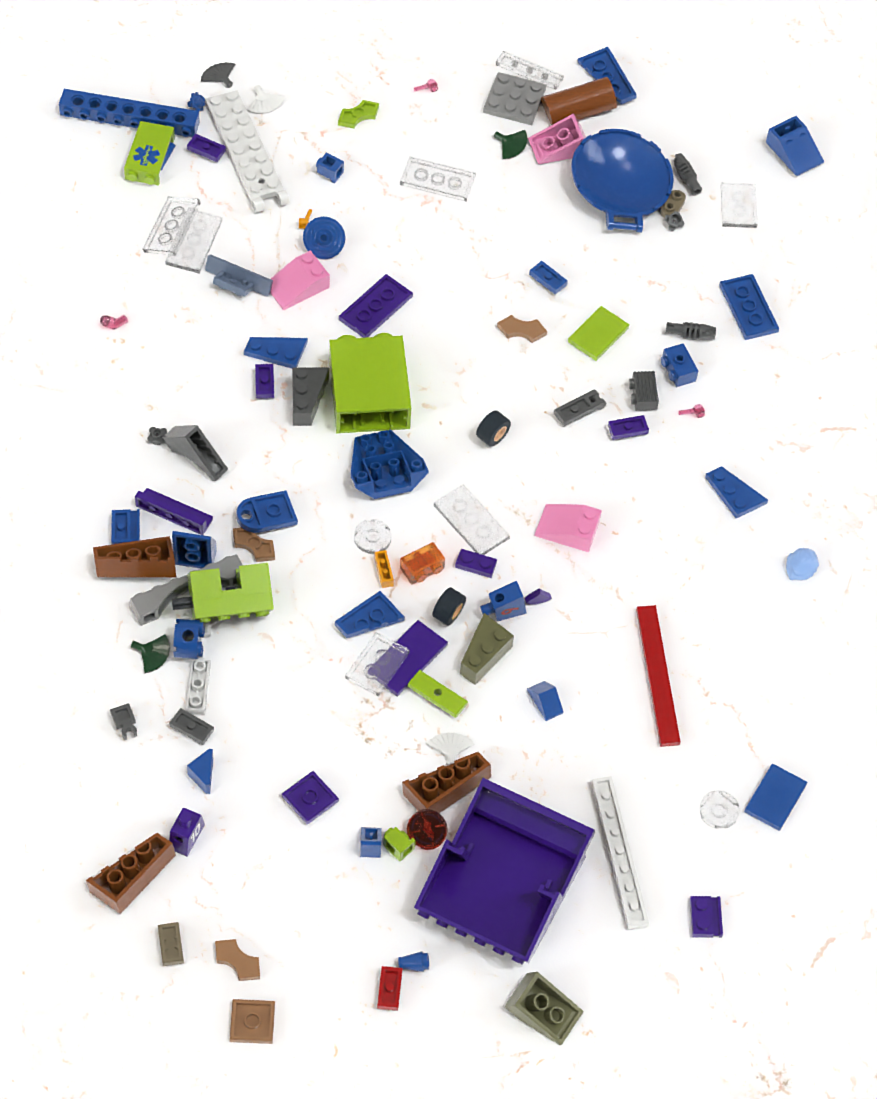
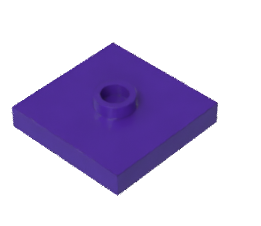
M311 771L282 793V798L307 825L339 802L336 794L314 771Z

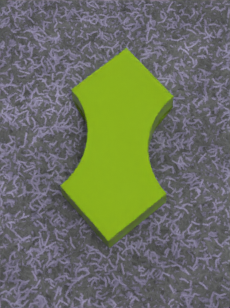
M362 100L354 108H343L338 120V126L355 129L356 125L361 121L375 120L379 110V103Z

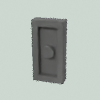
M182 708L179 709L169 723L171 728L201 745H204L214 732V726Z

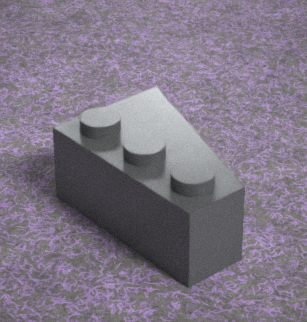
M329 367L292 368L293 426H312L320 400L324 395L325 387L329 382Z

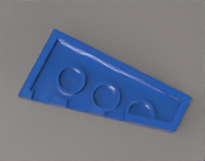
M608 46L577 59L578 64L595 80L603 77L609 78L616 100L621 105L637 98L636 92Z

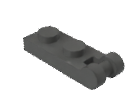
M594 389L554 409V415L565 427L596 410L603 409L607 403L603 398L599 397L598 391Z

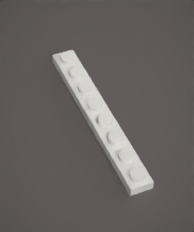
M612 776L594 778L591 783L628 930L649 926V919Z

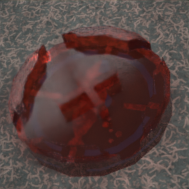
M421 809L415 812L409 819L406 828L409 839L414 838L416 840L415 846L417 845L424 850H433L439 847L446 839L448 833L444 817L431 809Z

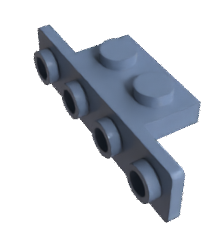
M212 254L208 255L205 271L216 275L213 279V284L219 286V288L227 289L243 297L252 290L267 297L270 295L273 280Z

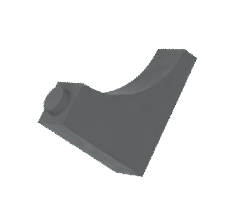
M198 425L174 426L162 437L172 452L182 454L192 460L212 481H217L228 470Z

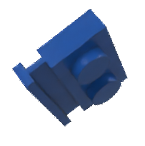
M131 509L112 510L111 543L139 541L140 509H137V511H131Z

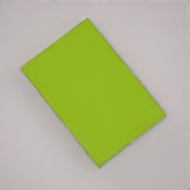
M600 306L568 338V343L597 361L629 329L630 324L603 306Z

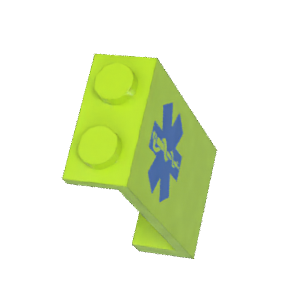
M140 121L124 166L125 180L159 186V173L170 142L174 143L175 140L174 127Z

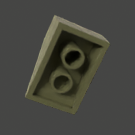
M538 971L526 973L504 1006L520 1021L558 1045L563 1044L584 1012Z

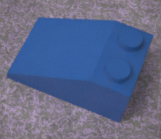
M172 531L175 565L201 569L207 564L214 563L217 552L216 540L214 538Z

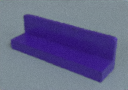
M146 488L144 492L138 490L135 495L136 507L200 535H204L213 521V516L152 489Z

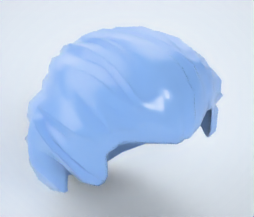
M798 548L787 557L786 570L790 580H807L814 575L819 567L815 551L809 548Z

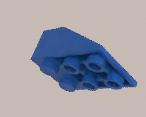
M797 116L769 128L766 143L796 176L824 163L807 126Z

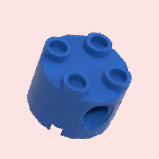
M176 619L177 624H175L173 647L176 648V651H173L174 658L198 659L203 657V645L200 640L205 635L204 622H200V620ZM187 637H194L191 641H185Z

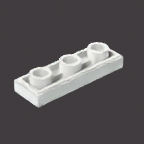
M191 659L185 711L192 715H205L211 660Z

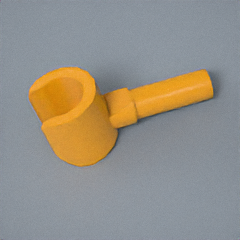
M312 209L308 210L305 218H299L300 229H305L309 223Z

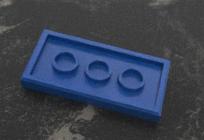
M753 274L720 281L719 286L745 340L779 332V326Z

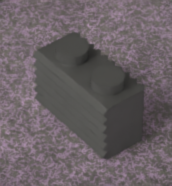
M634 371L632 378L629 379V389L633 390L631 405H635V411L657 410L659 398L655 371Z

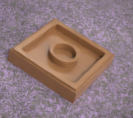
M233 999L230 1042L273 1044L275 1001Z

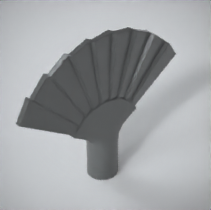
M225 62L210 66L203 72L201 82H223L228 88L232 87L233 82L228 77L236 64Z

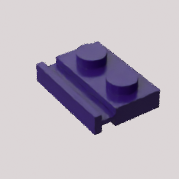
M690 896L692 937L713 938V936H719V938H722L723 925L720 896Z

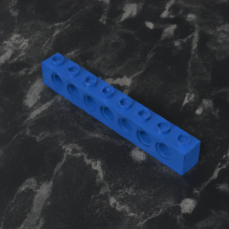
M65 88L59 101L61 116L138 128L140 121L174 127L175 135L193 137L197 133L200 123L199 111Z

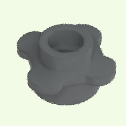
M677 211L664 217V221L668 223L670 231H674L678 227L682 228L685 224L682 216Z
M150 427V435L147 437L148 442L154 445L165 443L162 437L167 433V429Z

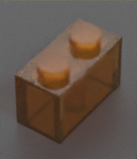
M434 542L400 558V569L411 585L423 582L427 577L439 574L445 568V557Z

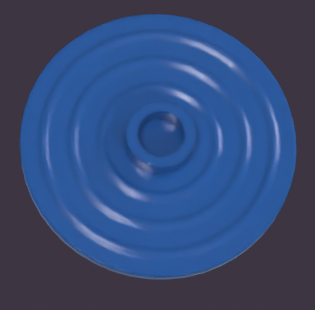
M321 216L314 218L304 229V246L307 251L311 250L316 258H333L342 251L345 245V231L342 225L331 217Z

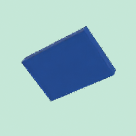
M772 763L744 812L780 831L808 782Z

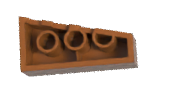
M170 536L93 547L97 577H177Z
M475 752L455 760L451 765L437 767V770L431 773H422L418 775V778L402 781L403 795L419 812L432 811L439 814L479 787L482 778L487 780L492 778L491 764L479 752Z
M155 833L137 845L134 851L128 855H122L118 858L119 861L110 867L106 866L95 877L91 876L88 878L86 883L90 893L121 914L176 856L173 844L159 833Z

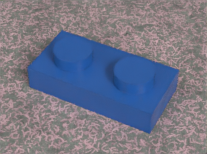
M542 260L529 271L530 276L555 295L568 284L567 279Z

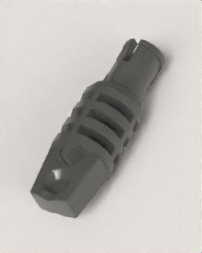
M682 153L676 154L673 161L684 184L689 186L693 195L700 194L703 189L697 181V174L692 165Z
M667 322L665 333L679 334L683 338L715 340L716 327L693 322H683V324Z

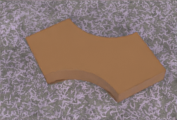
M510 315L497 322V327L508 339L523 337L533 343L546 336L548 332L538 319L522 321Z
M242 527L233 528L235 548L248 550L253 554L256 562L275 560L273 540L260 538L255 533L246 531Z
M236 939L215 941L218 964H225L234 969L239 981L260 979L259 957L249 956L242 952L237 945Z

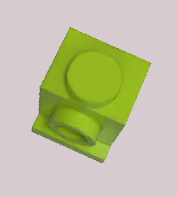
M391 827L384 833L383 846L397 860L402 861L415 850L416 840L414 838L410 840L403 830L400 831L397 827Z

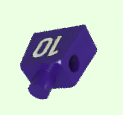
M182 808L170 830L169 841L172 842L175 852L188 857L205 826L202 815L187 808Z

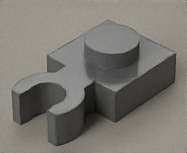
M127 703L110 709L116 729L122 728L123 739L127 740L126 733L128 731H132L136 737L137 728L132 725L136 723V719L130 704Z

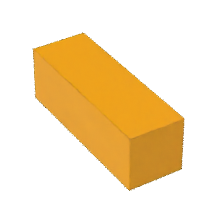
M377 551L374 553V559L381 587H393L394 578L387 551Z

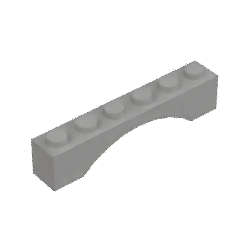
M235 554L233 556H226L216 563L207 564L199 570L219 568L222 588H225L226 586H237L235 569H238L243 564L238 555ZM187 575L173 578L168 583L154 586L151 590L137 593L130 598L131 608L141 626L159 619L165 608L172 602V599L189 592Z

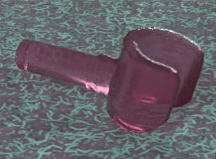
M429 79L426 84L413 88L414 92L428 88L431 92H436L438 84L434 79Z
M696 404L691 409L678 411L679 415L695 413L697 418L705 416V409L701 404Z

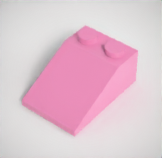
M572 114L532 135L528 140L538 164L571 159L575 150L586 136L581 124L575 115Z
M310 250L294 258L271 278L273 283L270 293L281 308L286 310L330 288V274Z
M546 504L535 536L589 552L600 523L602 510L587 505Z

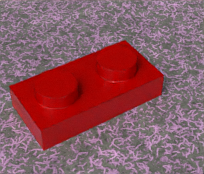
M382 966L377 1009L398 1011L403 968Z

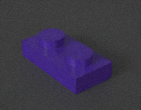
M195 133L187 144V150L218 163L226 152V146Z
M255 364L256 399L274 398L273 364Z
M644 415L608 421L612 440L649 433Z
M461 548L455 568L492 579L498 559Z

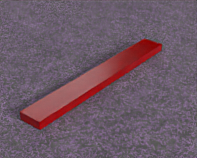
M656 605L637 606L636 612L660 747L678 746L681 741Z

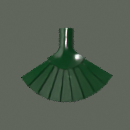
M526 130L510 135H503L497 131L494 134V138L502 142V160L516 157L523 152L527 145Z
M166 634L146 644H141L134 640L131 644V648L141 652L144 673L159 669L169 656L170 644Z

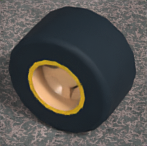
M494 410L487 414L480 422L476 435L489 447H493L506 436L510 429L511 421L498 410Z
M452 587L447 588L435 604L432 616L447 626L451 625L461 613L466 603V596Z

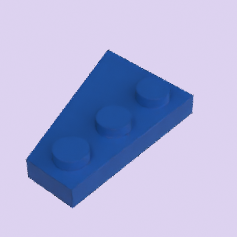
M250 337L245 347L244 355L291 369L297 368L308 343V338Z
M722 466L706 473L705 478L736 519L768 503L767 498Z
M379 591L337 619L335 626L346 638H350L405 621V616Z

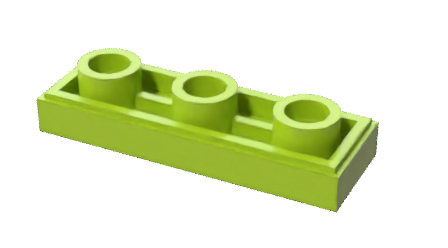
M421 670L408 683L410 689L454 718H457L468 704L467 700Z

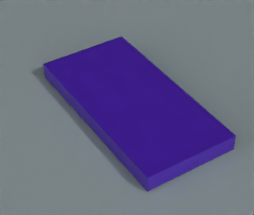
M385 274L338 316V320L361 337H369L413 297V292L388 274Z
M417 620L367 671V674L398 697L408 687V683L419 670L423 671L448 645V641Z

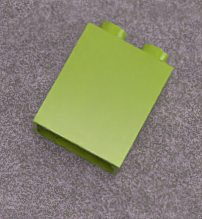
M379 333L374 337L365 338L342 335L337 339L329 340V367L336 434L410 429L412 407L403 335L393 336L390 333Z

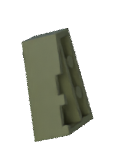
M484 613L461 661L460 674L476 685L513 647L514 635Z

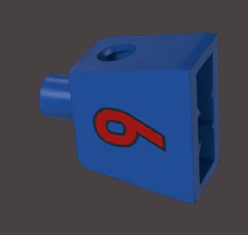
M517 581L488 594L490 603L480 606L482 615L484 613L486 615L494 613L497 621L527 614L524 596Z

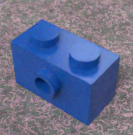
M684 343L663 349L661 364L663 367H666L670 381H673L676 387L696 382L698 369Z

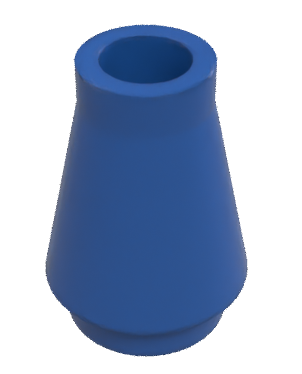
M420 951L398 957L399 968L420 972L429 970V955Z

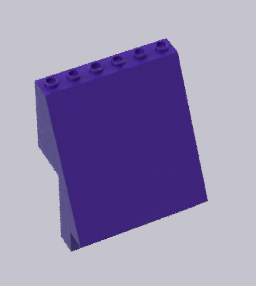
M482 778L453 841L451 842L446 839L416 901L414 908L418 910L417 915L425 919H429V917L437 919L436 924L446 929L449 925L456 929L455 933L465 938L467 934L474 937L473 942L485 947L487 943L493 946L492 951L502 956L505 953L513 956L511 960L521 965L524 962L529 964L586 858L585 854L594 837L595 829Z

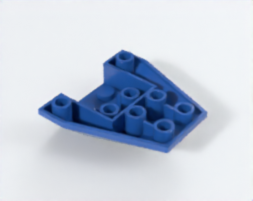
M392 430L355 437L350 473L351 479L356 489L374 499L411 492L429 473L424 459Z

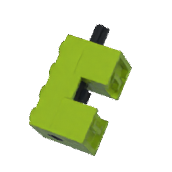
M268 563L239 566L238 569H235L238 589H235V585L226 586L223 591L219 568L190 571L187 574L190 597L172 599L173 610L191 608L192 620H200V622L209 623L214 618H219V621L231 619L230 616L238 615V618L250 617V614H256V617L268 616L269 612L274 610Z

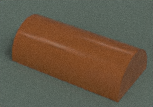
M608 77L541 97V104L551 125L572 114L575 115L577 120L617 108L614 89Z

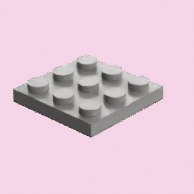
M498 72L484 105L483 113L532 126L547 84Z

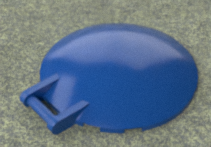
M625 129L600 130L599 133L584 138L573 154L571 172L573 181L581 195L594 207L606 213L607 230L624 229L642 233L643 216L657 211L665 204L673 188L674 176L668 158L664 157L661 149L653 141L649 142L642 138L641 134ZM614 217L634 218L635 223L615 222Z

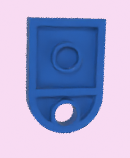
M287 490L247 498L237 508V522L244 530L260 533L298 524V519ZM248 514L251 518L244 519L242 515Z

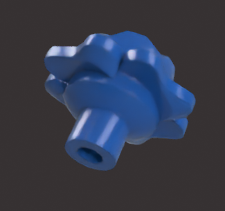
M198 92L191 93L190 101L187 102L188 107H192L196 111H203V107L206 105L205 98L199 95Z

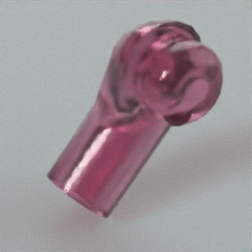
M124 314L118 318L103 315L100 318V323L106 328L115 330L128 323V319Z

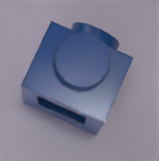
M327 152L316 162L317 173L331 179L334 184L344 173V161Z

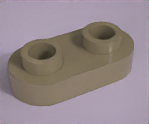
M680 190L671 191L668 200L660 209V214L663 218L675 211L680 212L685 204V193Z

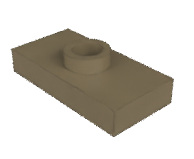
M179 922L158 925L163 966L184 964Z

